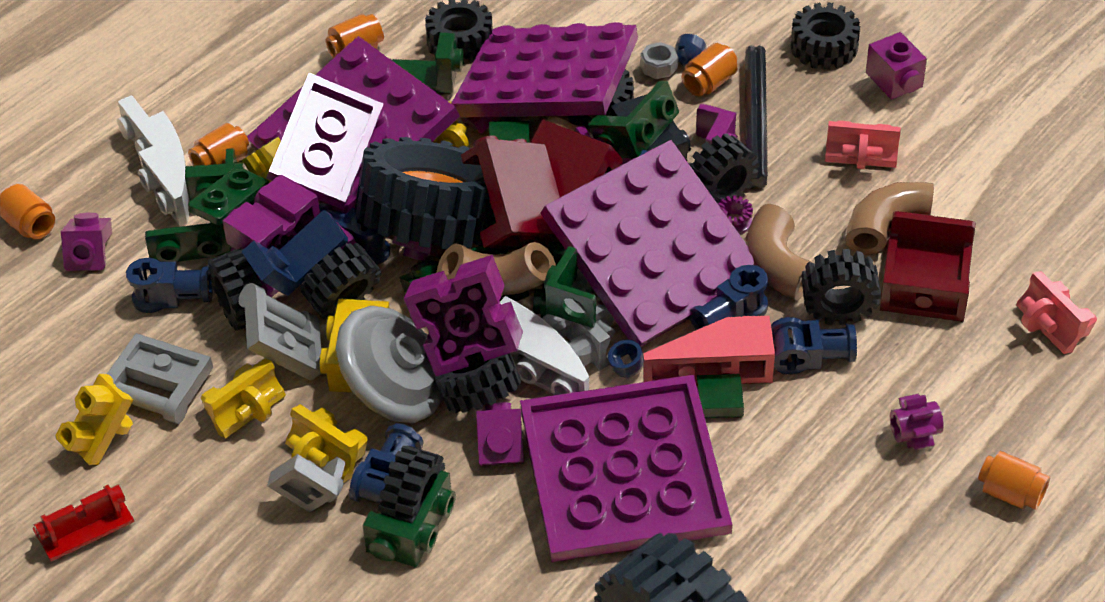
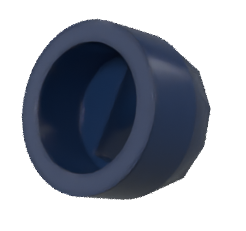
M694 34L680 35L675 45L678 63L686 66L688 62L707 48L705 41Z
M622 340L610 348L608 360L611 368L617 375L630 378V376L639 374L642 371L643 352L637 342ZM628 354L631 363L624 364L621 357Z

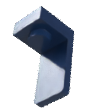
M324 210L280 250L274 246L267 249L253 240L241 252L261 281L289 296L305 281L304 277L306 274L313 273L311 268L315 264L320 265L323 262L322 258L327 254L332 256L335 249L342 248L348 242V237L332 215Z

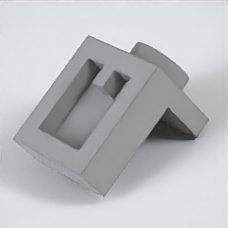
M297 454L270 473L267 487L310 513L324 503L332 502L339 495L343 487V480L341 478L345 461L336 457L324 467L319 468L313 462Z

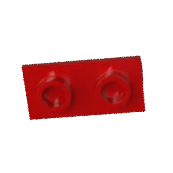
M108 484L103 486L104 489L81 499V505L75 508L70 504L47 516L45 514L40 516L41 521L33 524L34 527L32 529L51 562L135 522L124 503L126 498L119 485L112 488Z

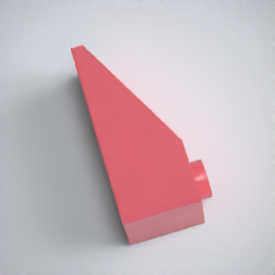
M770 316L726 317L643 353V382L694 375L697 384V375L740 374L741 384L773 383L775 351Z

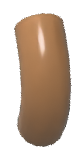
M896 182L869 193L855 206L846 228V245L852 251H859L863 254H875L883 250L887 243L888 231L891 229L894 211L931 215L934 183Z
M764 204L754 215L745 238L746 244L749 247V253L754 260L753 265L762 268L767 273L768 286L784 296L797 301L803 296L801 275L802 271H806L805 265L809 260L794 254L787 246L786 242L795 228L791 215L778 205Z
M536 242L529 243L511 253L498 255L479 253L460 244H454L441 256L437 272L444 271L447 279L450 280L455 278L460 265L493 255L505 285L501 295L503 296L523 293L543 285L549 268L552 265H556L549 250Z

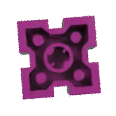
M280 174L257 192L253 205L245 202L239 208L234 209L223 220L226 241L232 247L231 251L239 248L244 250L253 240L267 249L274 246L280 250L320 214L318 196L283 174ZM261 281V288L265 290L267 296L272 298L279 292Z
M493 255L460 265L455 278L450 280L447 279L444 271L413 280L404 296V301L416 330L427 327L429 331L423 347L436 377L468 367L472 355L480 351L484 361L518 350L523 330L511 301L500 304L499 300L505 285Z

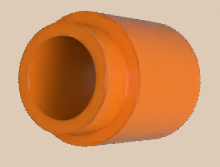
M360 14L330 27L325 43L329 53L334 58L358 36L374 48H377L378 43L384 40V33L380 22L373 14L367 16Z
M720 43L711 44L686 64L685 70L681 74L684 86L690 93L698 97L704 94H711L737 73L736 54L726 45Z
M225 123L196 140L194 147L188 150V156L193 166L225 164L226 149L234 148L236 161L239 162L248 155L247 147L249 146V140L240 127H234L230 123Z
M15 184L6 188L0 194V217L22 236L41 239L51 232L55 224V215L52 212L51 206L27 186Z
M999 451L995 458L987 456L981 467L978 480L984 482V493L1023 510L1027 506L1037 510L1045 496L1051 477L1041 473V467Z

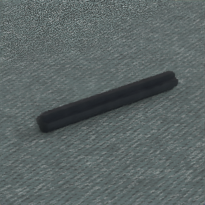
M749 45L745 49L746 147L756 154L759 161V167L756 168L758 175L756 178L750 179L754 183L751 188L756 186L759 188L765 187L768 177L766 50L761 45L756 47Z

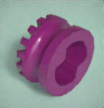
M729 196L726 197V200L722 199L718 205L726 216L730 214L740 215L739 220L734 217V220H731V216L728 217L740 235L748 232L752 223V204L748 203L747 199L743 200L741 196L739 199H736V196H733L732 199Z

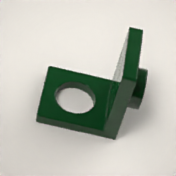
M568 246L558 265H552L545 278L546 313L594 328L596 324V296L571 288L577 278V248ZM564 299H574L580 302L586 312L578 313L571 310L565 304Z

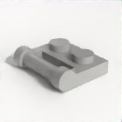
M254 283L247 284L239 295V305L245 308L247 349L312 381L321 375L319 319L307 311L300 313L267 296L265 290Z
M136 333L107 374L113 378V383L117 388L133 399L132 405L162 414L164 420L179 424L187 413L189 403L212 371L213 365L209 356ZM130 378L173 393L169 398L124 383Z

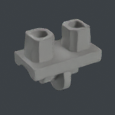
M564 299L565 304L571 310L578 313L586 312L584 306L581 308L573 299ZM605 305L596 306V324L594 328L550 314L542 317L563 338L567 337L570 340L567 343L577 354L583 366L592 362L599 370H602L610 365L606 356V349L610 343V338L615 334V330L611 327L614 318Z

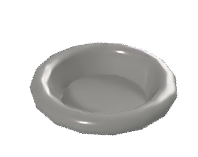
M368 306L350 313L339 327L336 342L337 358L340 371L351 391L371 411L391 421L415 423L432 416L444 400L436 382L435 373L423 347L427 334L422 329L416 330L412 319L394 309L378 306Z

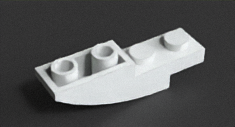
M132 95L119 100L121 117L117 119L118 127L126 140L132 139L142 167V169L137 171L142 186L147 192L153 191L155 193L158 206L165 216L171 214L180 227L188 224L190 214L188 212V203L190 201L185 181L186 164L179 137L164 111L149 117Z
M505 296L500 301V304L511 301L523 330L518 350L510 353L520 379L527 384H534L554 395L588 391L589 375L572 347L541 317Z

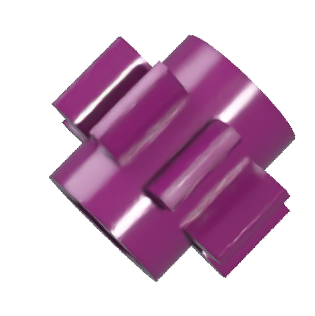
M919 393L898 398L901 408L890 411V426L895 440L898 443L906 441L907 448H913L914 450L935 446L932 435L941 434L944 430L943 416L937 402H927L926 396H920Z

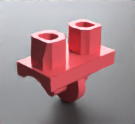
M829 121L825 162L856 164L857 169H865V165L896 168L900 127L886 124L852 123L851 121Z
M1042 271L1034 272L1030 277L1028 289L1016 303V306L1024 313L1021 320L1022 325L1029 332L1040 330L1063 354L1072 353L1080 338L1090 334L1097 321V317L1088 308L1079 309L1070 300L1069 289L1061 281L1052 282Z

